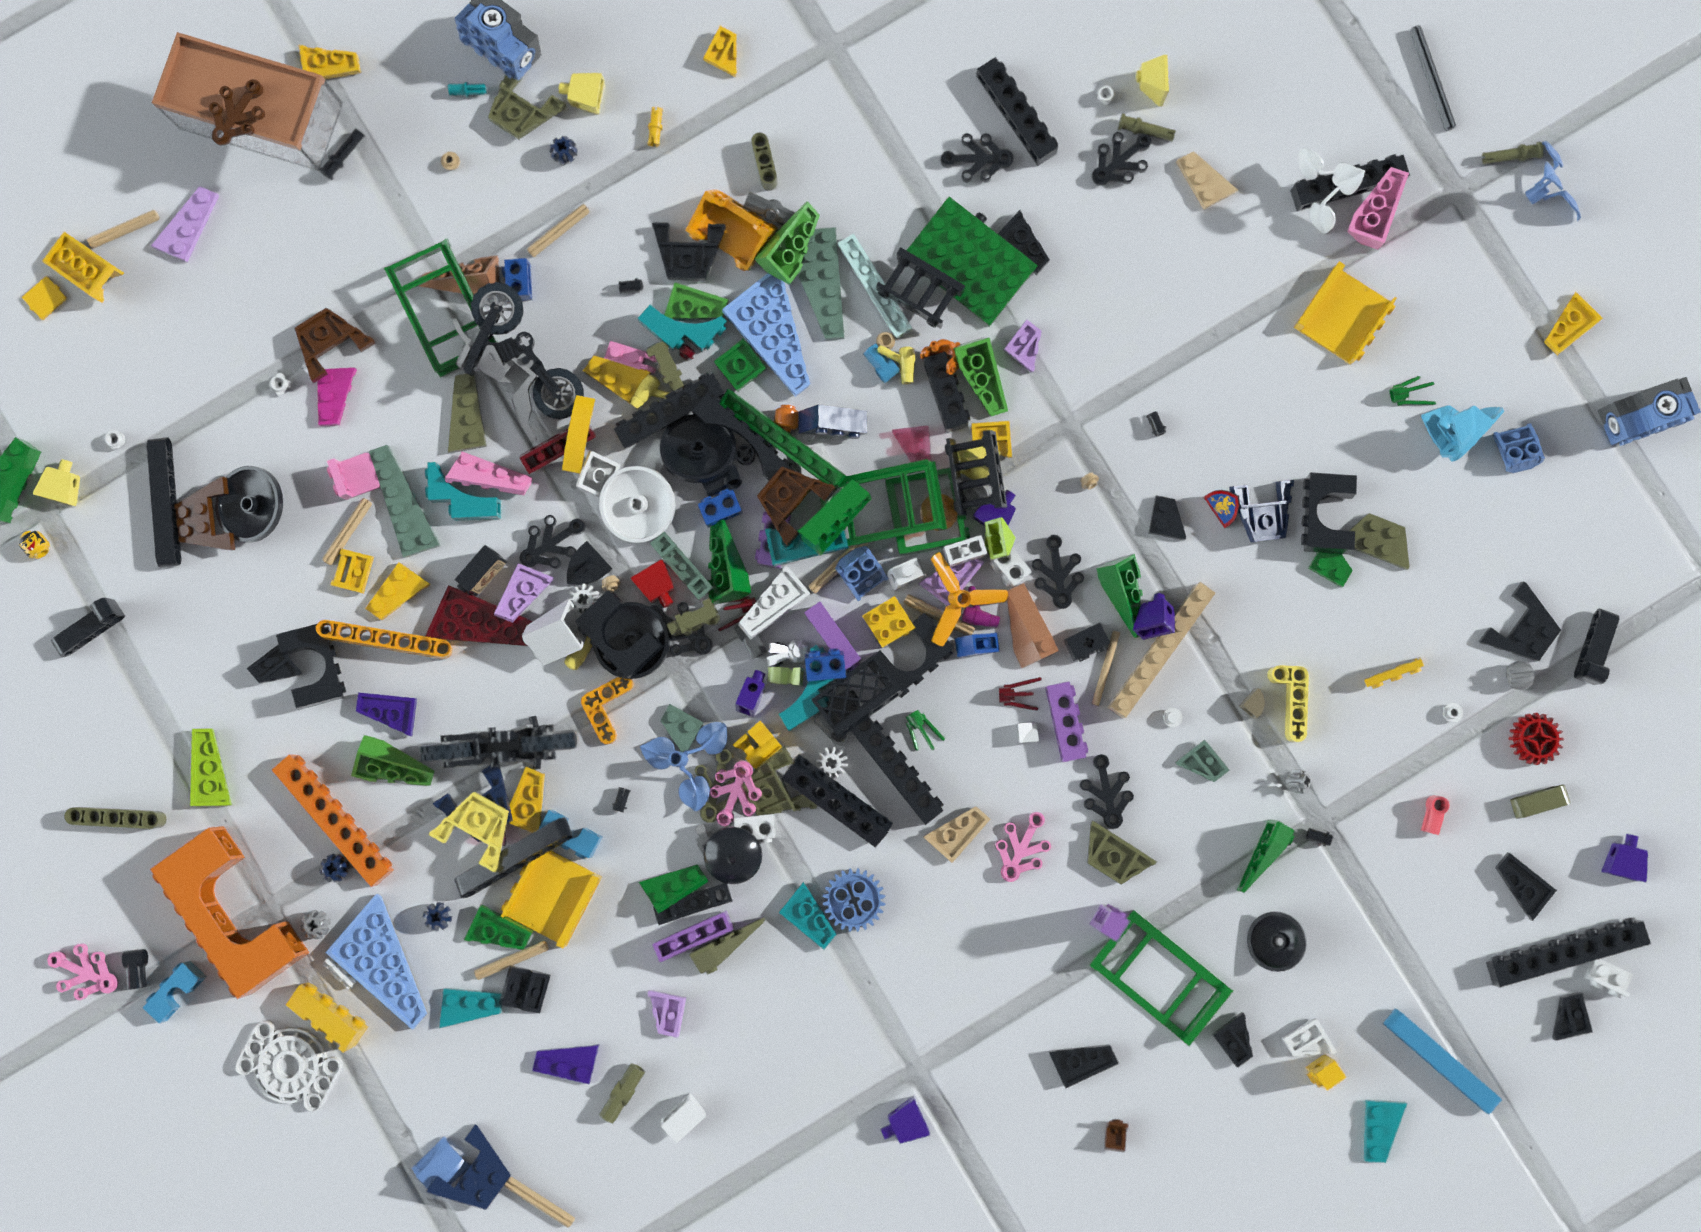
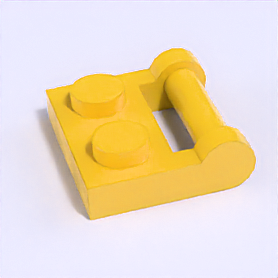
M340 549L339 554L341 556L334 580H331L330 585L364 594L374 557ZM348 557H352L345 583L341 582Z

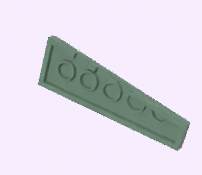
M384 445L370 450L369 453L402 556L407 558L439 547L440 543L432 527L429 525L423 510L420 508L414 493L411 491L390 447Z

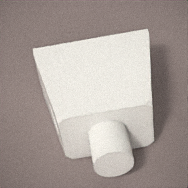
M918 558L895 566L887 572V577L894 591L927 577Z

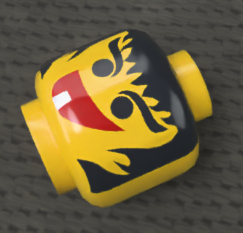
M26 531L21 535L19 547L29 558L40 559L48 554L50 542L41 532Z

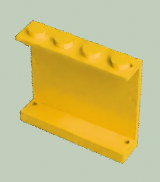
M1339 261L1333 267L1293 328L1351 365L1354 361H1359L1365 353L1363 351L1364 347L1372 343L1375 338L1374 332L1376 329L1379 331L1386 322L1383 319L1386 314L1390 315L1396 307L1394 302L1397 298L1394 297L1389 301L1344 272L1345 264Z
M551 850L528 863V865L523 866L519 873L521 876L519 882L514 883L510 891L512 895L509 901L506 900L501 908L503 911L501 917L507 916L557 942L556 945L563 949L569 943L602 876Z

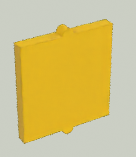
M45 276L22 296V299L30 306L29 309L34 311L42 320L68 298L48 276Z

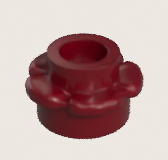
M683 344L679 348V355L687 361L689 358L694 359L693 356L696 352L688 345Z

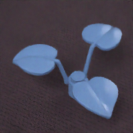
M1543 141L1542 144L1554 159V166L1552 167L1548 162H1545L1544 177L1535 186L1527 190L1525 194L1532 204L1541 199L1547 200L1560 195L1575 210L1577 221H1579L1581 215L1577 202L1566 190L1547 195L1550 192L1547 186L1552 182L1560 190H1563V185L1554 171L1558 166L1562 168L1563 162L1559 153L1547 141Z
M722 722L707 724L699 730L696 740L702 746L684 752L675 751L674 744L666 737L655 738L640 746L645 759L654 768L664 770L670 765L679 767L690 778V780H684L680 784L679 797L685 805L694 811H699L706 804L710 794V786L703 776L694 778L685 769L688 763L687 755L702 751L704 748L708 754L712 755L722 752L727 744V727Z

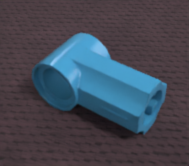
M874 344L863 355L875 368V372L882 382L886 383L898 374L900 370L892 359H888L877 350L879 346Z

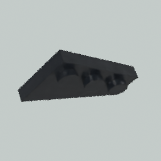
M1019 210L998 235L1038 266L1033 272L1037 276L1049 263L1050 259L1034 236L1030 225L1025 221L1021 210Z
M1507 852L1495 867L1531 921L1537 917L1557 891L1511 853Z
M1110 1044L1048 1051L1065 1089L1119 1064Z

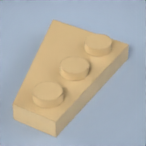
M1194 151L1178 159L1176 162L1204 210L1238 191Z
M975 806L923 836V838L953 863L990 821V818Z

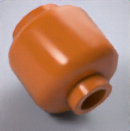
M781 405L780 408L775 410L774 422L791 433V431L798 428V411L795 409V406Z

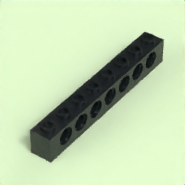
M845 689L842 693H840L838 696H844V697H845V695H846V689ZM853 690L849 692L848 697L859 699ZM834 698L833 709L843 710L845 700ZM848 700L847 706L855 705L857 707L858 702ZM836 712L842 718V713ZM869 717L866 719L869 723L867 730L862 731L857 726L851 732L925 825L944 811L941 808L944 804L937 796L933 797L930 794L932 789L926 781L921 782L917 776L920 774L913 765L911 767L905 762L907 757L903 752L895 750L893 747L895 742L889 735L886 737L881 732L883 727L877 720L873 722ZM872 735L880 736L881 743L878 746H873L870 743ZM885 750L892 751V760H883L882 752ZM897 765H902L905 768L903 776L895 775L894 768ZM910 780H914L917 783V789L913 792L908 791L906 788V783ZM923 795L929 798V804L925 807L920 806L918 803L919 797Z
M1635 917L1622 920L1623 923L1617 925L1616 923L1605 924L1603 929L1592 928L1585 930V934L1582 935L1576 933L1567 935V939L1561 941L1560 939L1550 940L1544 946L1536 944L1529 946V950L1512 951L1509 956H1494L1491 958V961L1486 962L1492 984L1497 987H1504L1650 945L1651 942L1644 921L1636 920ZM1623 931L1626 932V937L1624 939L1621 938V933ZM1604 936L1607 937V943L1605 945H1603L1602 939ZM1587 941L1589 946L1587 950H1584L1583 946ZM1569 947L1570 953L1566 956L1565 949ZM1548 952L1551 953V959L1549 961L1546 960V954ZM1531 957L1533 962L1532 965L1528 967L1527 960ZM1510 963H1513L1514 969L1509 972L1508 966Z

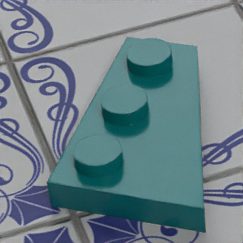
M803 882L779 913L825 950L836 936V932Z
M444 988L439 1028L500 1014L502 1006L499 1004L502 993Z

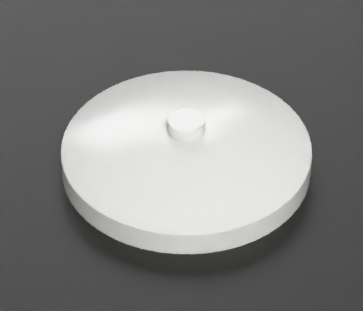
M644 466L626 467L615 472L604 484L599 499L600 514L607 528L618 538L634 543L647 542L657 538L671 524L675 513L674 493L668 481L657 471Z

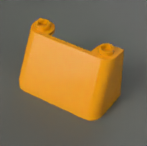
M717 189L705 191L685 231L696 241L700 239L707 240L708 224H725L726 230L719 248L735 258L734 261L737 268L742 271L751 270L756 262L754 258L775 235L778 228L772 223L764 221L760 215L743 208L744 205Z

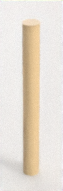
M1112 632L1092 705L1099 706L1120 632Z

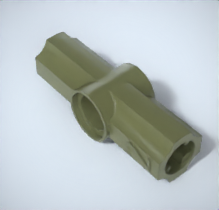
M631 1063L622 1079L613 1088L609 1095L610 1098L599 1115L602 1119L612 1124L616 1121L623 1107L632 1098L635 1088L646 1072L642 1067Z

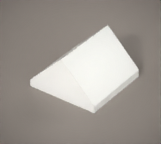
M589 450L576 487L580 491L600 497L604 484L610 476L619 470L620 464Z

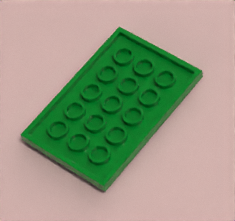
M948 196L906 250L965 285V292L961 298L957 295L953 296V298L989 326L993 324L1038 267L1033 261L950 196Z

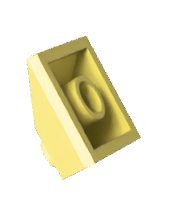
M1162 55L1142 63L1140 69L1136 71V82H1139V89L1158 106H1163L1169 92L1167 55Z

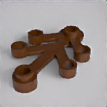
M257 80L247 81L245 85L246 91L235 108L232 99L233 91L228 86L220 88L219 94L224 98L228 117L224 124L221 116L222 106L217 102L210 103L209 111L213 114L216 127L212 131V140L217 145H228L233 137L251 136L255 131L254 127L244 121L252 119L261 120L265 117V111L259 106L253 107L251 111L242 113L252 97H259L263 93V86ZM226 90H229V93L227 95H224V92ZM218 106V110L213 111L214 107ZM260 110L261 113L256 116V112ZM244 122L240 128L232 129L235 123ZM250 126V130L245 132V128Z

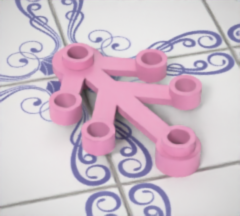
M738 761L734 769L727 771L721 769L715 774V779L720 783H723L728 778L736 777L734 783L724 786L714 785L710 789V795L713 798H718L722 794L731 792L725 809L721 810L716 817L717 822L721 826H728L733 821L734 814L732 811L737 798H739L743 807V813L746 816H752L756 812L755 805L749 803L742 787L743 782H745L749 791V798L753 801H757L762 796L761 790L755 787L752 781L753 768L747 761Z
M1039 812L1030 814L1028 819L1030 824L1021 843H1019L1016 834V825L1011 822L1005 824L1004 830L1009 835L1015 853L1012 861L1006 850L1008 847L1007 842L1004 840L996 842V849L1000 852L1004 864L1001 868V876L1008 882L1016 881L1022 872L1042 867V860L1037 857L1032 858L1028 863L1019 865L1023 857L1041 851L1048 852L1051 849V844L1047 840H1042L1039 844L1028 847L1036 829L1045 822L1044 816ZM1034 816H1038L1040 819L1036 824L1033 822ZM1010 824L1014 827L1012 832L1007 831V826ZM1000 842L1005 843L1004 849L998 848ZM1044 842L1048 843L1046 850H1043L1041 847ZM1034 860H1039L1040 865L1038 867L1033 866ZM1009 868H1012L1014 870V873L1011 876L1007 875V870Z
M77 944L73 949L74 954L79 956L82 966L66 960V955L61 951L53 952L48 956L47 962L49 966L53 968L62 967L80 975L70 980L59 981L56 985L59 992H66L71 987L88 980L97 983L88 988L76 989L74 997L77 1000L85 999L88 995L98 991L111 993L118 986V978L114 974L109 973L105 962V954L101 951L94 952L91 955V961L97 964L100 975L94 972L87 953L88 947L86 944ZM80 946L83 948L82 953L78 950ZM97 954L100 955V960H99V961L96 960V955H97ZM53 957L57 958L56 963L53 962ZM106 980L109 981L108 987L105 985ZM62 983L66 984L65 989L62 988ZM80 990L83 991V997L79 995Z

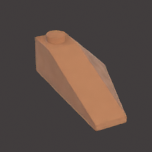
M497 255L474 259L475 263L465 266L464 263H459L473 294L480 287L488 283L499 282V258ZM451 271L419 285L420 287L462 293ZM431 272L424 273L421 277H423V276H425V275H427V274H429V273H431Z
M1024 583L1008 590L1007 603L1013 651L1021 668L1058 652L1059 650Z

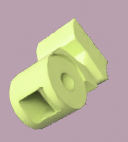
M768 667L767 683L803 686V668H793V670L785 667Z

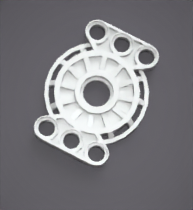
M262 1021L255 1026L236 1062L235 1068L240 1075H248L253 1072L258 1088L271 1100L287 1104L304 1100L305 1108L313 1112L324 1105L343 1068V1062L336 1056L327 1059L323 1044L309 1031L289 1027L275 1032L272 1022ZM262 1025H266L269 1028V1033L266 1036L260 1033ZM286 1031H294V1032H295L294 1035H293V1034L284 1035V1032H286ZM300 1033L307 1035L311 1039L308 1040L307 1038L300 1036ZM254 1042L260 1046L258 1053L251 1051L250 1047ZM314 1042L319 1047L321 1053L318 1052L317 1048L313 1044ZM287 1056H293L299 1062V1069L293 1075L286 1074L282 1070V1061ZM244 1060L250 1063L249 1071H244L241 1067ZM332 1060L338 1065L336 1071H331L328 1068V1063ZM324 1078L328 1081L327 1089L320 1088V1079ZM312 1096L319 1099L317 1107H313L310 1104ZM285 1097H286V1098L295 1097L296 1099L288 1100V1099H285Z

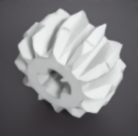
M582 584L581 589L575 586L577 592L570 591L569 593L574 596L569 599L579 614L581 611L583 614L599 599L596 597L599 592L597 590L593 591L594 587L592 585L588 589L586 584ZM583 596H585V597L587 598V599H586V602H587L586 604L581 603V602L583 601V599H582Z
M832 747V753H829V749L825 748L827 755L819 752L818 755L823 759L815 760L816 763H822V766L817 768L820 770L823 768L825 773L829 772L828 776L830 777L834 773L835 778L838 779L837 771L845 774V771L840 769L841 766L848 767V764L841 763V761L847 759V756L839 757L843 753L842 750L836 755V747ZM829 758L837 760V765L835 764L836 767L834 769L826 765V762H829L827 761Z

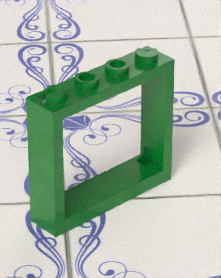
M950 467L937 470L938 477L948 475L954 503L955 495ZM925 472L907 475L908 483L925 480ZM901 477L885 480L894 529L902 528L894 485L902 484ZM955 512L960 537L906 547L904 536L896 537L899 557L942 549L945 546L969 539V528H965L964 525L966 516H960Z

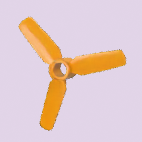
M937 552L931 557V561L946 590L950 592L948 595L950 604L945 608L931 641L936 645L944 646L961 615V607L965 608L970 604L983 605L1006 602L1008 592L1007 590H972L970 592L960 590L959 581L942 554ZM959 594L962 595V600L960 603L958 602Z

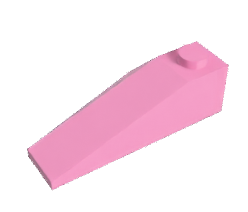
M1390 167L1353 214L1347 232L1360 244L1378 250L1385 243L1409 173Z

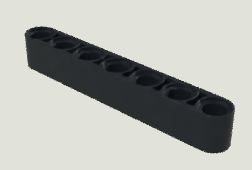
M169 437L148 439L147 458L156 563L159 568L181 565L182 558L175 511L177 497L172 443Z
M564 817L556 819L502 850L496 872H492L478 864L457 876L454 881L460 897L468 898L572 839L573 833L567 819Z

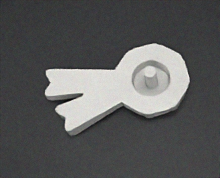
M792 640L788 646L770 643L768 653L777 654L766 657L769 661L768 666L786 659H790L793 663L804 662L805 654L809 652V646L803 640Z

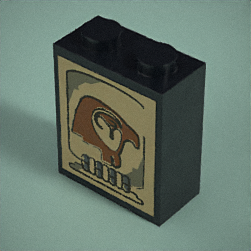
M484 545L454 580L459 583L457 587L465 594L478 596L508 561L494 549Z

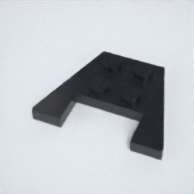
M652 222L668 280L706 281L726 230L725 224H708L707 243L669 242L670 224Z
M1523 581L1511 596L1525 605L1527 610L1507 638L1490 627L1479 642L1527 659L1540 661L1561 629L1528 584Z

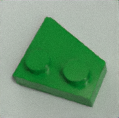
M1317 552L1308 567L1311 571L1341 588L1344 587L1353 571L1343 555L1335 553Z

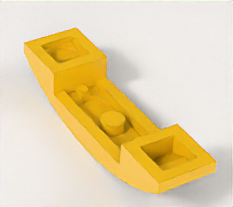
M576 395L566 440L562 471L581 473L595 405V399Z

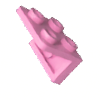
M366 452L341 462L334 458L327 461L329 466L327 467V472L330 478L334 480L335 485H333V489L337 496L348 500L380 488L369 453Z

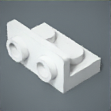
M1598 959L1591 961L1584 978L1591 981L1590 985L1601 990L1603 987L1609 989V994L1621 998V995L1629 997L1630 993L1626 992L1633 974Z

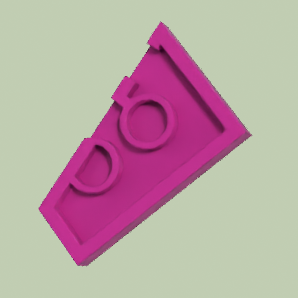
M355 367L325 369L327 375L317 381L319 426L340 425L346 406L345 401L352 387L353 376H355L357 371Z

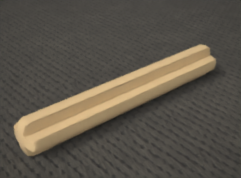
M584 204L580 205L527 248L529 254L532 257L538 255L588 215L589 209Z
M155 210L146 212L87 239L90 247L96 248L160 219L159 215Z
M361 499L323 556L322 560L325 563L333 564L339 555L340 549H343L371 507L372 503L369 500Z
M869 543L850 546L809 585V589L813 593H817L838 573L835 568L841 558L853 549L867 546Z
M910 594L904 600L906 605L940 621L943 611ZM959 619L954 627L955 630L966 636L972 635L975 630L974 627Z
M542 941L474 971L477 980H480L506 969L510 965L513 966L549 950L546 941Z
M510 1177L505 1183V1188L567 1228L574 1222L575 1218L513 1177Z

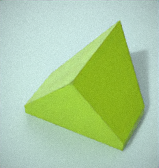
M1000 517L984 522L986 529L984 545L990 555V559L994 560L1009 556L1016 537L1004 519Z

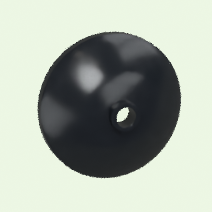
M740 827L722 828L716 831L705 845V866L708 872L720 882L727 884L746 882L757 873L761 866V845L757 838L746 829ZM734 857L736 861L730 862L729 858Z
M1268 912L1262 914L1254 920L1248 930L1247 946L1253 960L1266 970L1274 972L1290 970L1302 960L1306 951V935L1302 926L1295 918L1286 913ZM1279 938H1282L1283 940L1282 945L1278 944Z

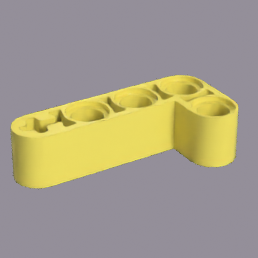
M1279 665L1272 667L1267 673L1269 681L1275 684H1286L1285 737L1290 742H1302L1307 736L1308 671L1301 666ZM1276 669L1282 673L1280 680L1274 676ZM1296 670L1301 673L1299 681L1294 678ZM1295 690H1298L1301 694L1299 700H1296L1293 696ZM1294 709L1299 710V719L1293 717ZM1300 722V725H1292V723ZM1293 731L1299 732V736L1293 735Z

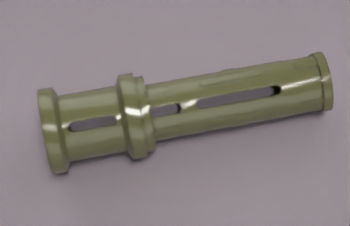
M1125 113L1121 114L1117 130L1124 129L1131 131L1133 134H1138L1139 132L1170 142L1173 141L1176 132L1173 129L1143 122L1140 117L1132 118L1125 116Z
M1536 142V144L1532 145L1521 144L1518 148L1483 152L1482 157L1485 158H1482V163L1486 165L1516 159L1519 161H1526L1529 158L1541 159L1544 154L1542 142Z

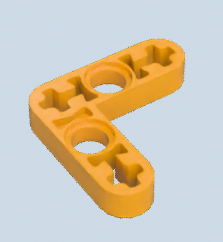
M620 677L586 693L581 699V704L599 740L604 744L614 743L617 739V733L603 705L632 690L634 685L632 679H624L625 681L629 680L628 688H618L620 691L618 694L612 684L615 683V686L622 684L621 680L624 678ZM606 687H610L613 691L610 698H605L602 695V691ZM596 692H598L599 697L603 700L601 703L600 700H595L592 707L586 705L588 697L592 699L597 697ZM598 713L604 716V721L601 724L594 722V716ZM607 723L609 727H605L607 732H612L613 734L610 736V741L603 739V736H605L603 729L598 730V728L604 727Z

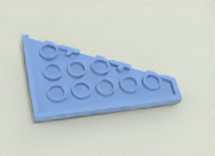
M767 273L724 307L722 312L796 397L810 386V381L803 360L795 322L793 321L785 283Z
M376 894L325 953L413 1030L427 1015V1011L380 894Z

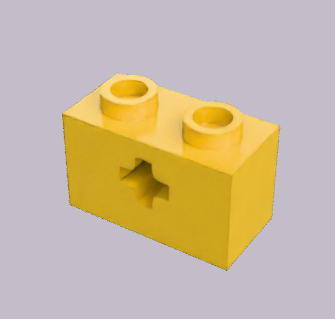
M1323 1054L1305 1067L1309 1072L1307 1076L1310 1081L1316 1084L1318 1088L1322 1087L1326 1091L1347 1078L1337 1062L1326 1054Z

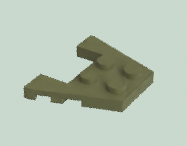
M505 75L499 85L500 89L498 95L495 96L488 119L518 140L566 108V104L553 95L549 97L541 109L537 108L512 92L521 79L517 81L516 78H509Z
M785 746L781 747L753 771L752 781L755 787L759 788L762 792V796L757 801L749 798V791L745 782L742 784L749 802L756 807L755 813L757 816L782 813L783 810L793 809V811H801V808H818L815 803L802 794L791 798L776 770L793 763V759Z

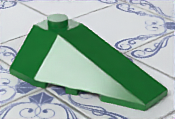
M720 520L710 527L709 550L712 552V560L708 562V569H711V580H708L713 589L708 592V595L713 604L739 600L751 593L746 568L725 520Z
M1131 554L1107 562L1096 568L1105 593L1133 637L1138 638L1139 636L1133 631V627L1141 606L1140 597L1143 596L1142 589H1139L1138 579L1141 578L1135 554Z
M1277 820L1267 821L1237 891L1245 893L1287 846L1292 844L1294 840V830Z

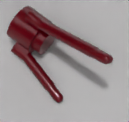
M746 596L739 600L730 601L740 602V604L723 607V610L741 608L743 613H747L756 603L755 597L750 598ZM745 615L718 628V631H723L739 623Z
M1038 677L1004 685V687L999 688V703H1004V706L1037 711L1038 707L1011 702L1015 701V697L1033 696V692H1015L1011 688L1041 681L1042 678Z

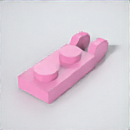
M610 341L605 359L655 374L656 369L654 367L644 364L645 359L656 363L654 355L648 357L644 351Z

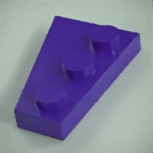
M358 692L356 712L412 737L417 698Z
M599 1044L538 1050L532 1071L590 1084Z

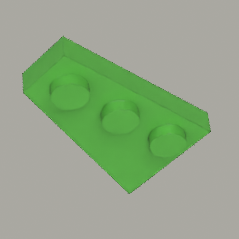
M674 282L664 315L671 319H715L720 316L724 318L722 309L728 305L729 300Z

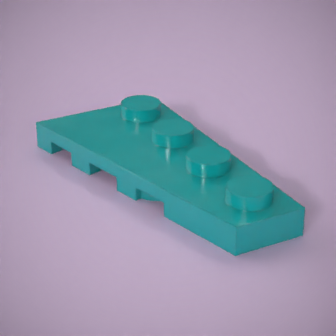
M765 529L773 566L819 556V554L803 542L800 534L788 547L777 530ZM845 530L823 554L848 548Z

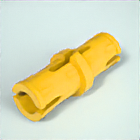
M655 107L651 108L650 123H648V145L654 147V144L655 147L660 145V131L663 130L661 124L663 109L657 107V110H655Z

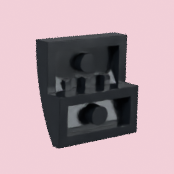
M510 965L499 1004L540 1014L551 975Z

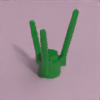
M1417 376L1401 384L1393 385V388H1390L1391 401L1393 403L1397 402L1398 406L1404 404L1436 405L1435 401L1406 400V398H1409V392L1433 386L1435 383L1429 382L1410 388L1405 387L1421 378Z
M919 710L905 717L908 721L905 724L909 729L916 751L919 748L913 728L914 730H920L931 750L935 749L922 727L924 722L942 741L945 740L941 733L926 718L925 714H921Z

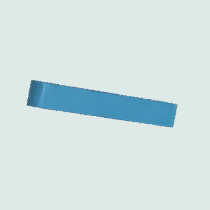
M1395 1008L1383 1022L1384 1026L1488 1115L1502 1101L1496 1093L1398 1009Z

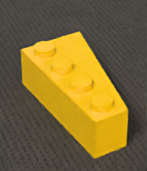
M311 983L299 985L286 1003V1006L303 1020L312 1021L310 1023L311 1027L316 1031L325 1032L327 1035L326 1039L331 1043H338L340 1045L338 1049L343 1053L355 1047L369 1027L364 1024L365 1021L359 1016L354 1017L351 1015L349 1009L345 1006H338L333 1002L331 996L318 992V988Z

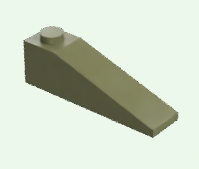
M764 917L693 950L689 955L701 974L706 972L708 975L717 971V966L765 922Z

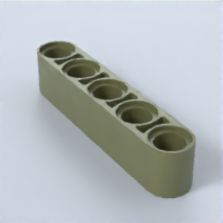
M72 807L67 809L64 815L65 821L71 825L143 829L161 828L166 824L167 820L166 815L161 811ZM77 811L79 812V815H80V817H79L78 820L76 819V816H75L76 813H77ZM96 812H97L98 815H99V818H98L97 821L95 820V817H94L95 814H96ZM115 813L118 816L117 822H115L113 818ZM134 814L137 816L136 823L133 822ZM153 815L156 817L155 824L152 823Z

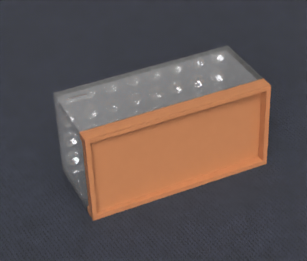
M179 32L176 33L152 100V104L180 130L212 139V131L216 127L213 114L209 111L210 103L217 102L222 106L221 116L223 124L228 119L224 98L219 94L220 88L228 86L233 91L232 99L235 108L246 91L245 85L247 81L255 79L262 84L263 93L259 97H252L242 113L251 111L253 107L259 106L265 111V117L261 120L252 119L244 121L254 127V133L251 136L233 137L229 144L319 171L318 169L322 165L343 105L341 99L322 75ZM226 90L224 92V95H227L229 93V90ZM218 106L214 107L213 111H217ZM260 110L256 112V116L261 113ZM244 122L235 123L232 129L240 128ZM250 126L245 128V132L250 130Z

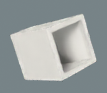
M570 599L565 600L527 625L522 637L525 644L531 648L534 656L543 666L581 650L587 635H582L576 628L578 625L575 623L581 615Z

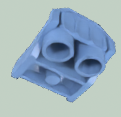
M1531 423L1527 424V426L1501 433L1494 432V441L1500 451L1507 472L1517 473L1529 470L1544 461L1545 457L1539 438Z
M867 546L853 549L839 560L835 568L857 601L861 600L862 596L882 581L888 580L881 565Z
M444 1136L412 1167V1170L418 1180L428 1189L437 1176L451 1185L471 1164L462 1159Z

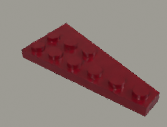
M448 585L425 637L528 646L525 644L522 635L526 626L533 621L520 615L513 623L494 615L497 608L496 605L471 594H465L463 591Z

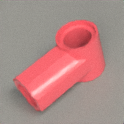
M1436 795L1427 798V809L1421 827L1422 831L1439 835L1444 815L1450 806L1446 798ZM1439 800L1441 806L1436 810L1434 803Z

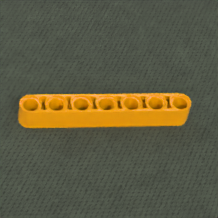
M321 620L316 625L317 633L326 640L438 659H447L453 653L450 643L442 639L331 620ZM324 626H331V631L328 634H322ZM344 629H350V635L346 638H343L341 636L342 631ZM364 632H369L370 638L362 641L361 635ZM384 635L390 636L387 644L380 643V639ZM402 639H409L407 647H400L399 643ZM422 642L429 643V647L425 651L419 650V645ZM442 645L448 646V651L445 654L438 653V649Z

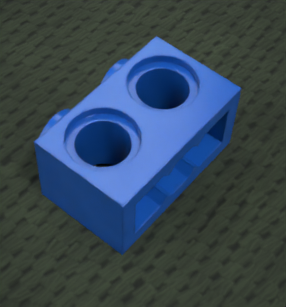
M528 259L504 260L502 276L505 278V284L513 289L516 286H521L520 291L517 292L521 300H532L531 264ZM515 268H520L517 274H512Z
M723 490L718 493L719 496L714 498L711 496L706 497L698 504L708 528L720 520L726 521L743 514L733 490ZM727 499L734 501L733 506L730 508H726L723 505ZM713 506L716 508V512L713 515L706 514L708 507Z
M835 648L829 649L828 652L824 653L814 650L805 654L807 681L846 678L844 651ZM833 659L840 661V665L837 667H832L829 663ZM813 661H818L821 666L818 669H813L810 664Z

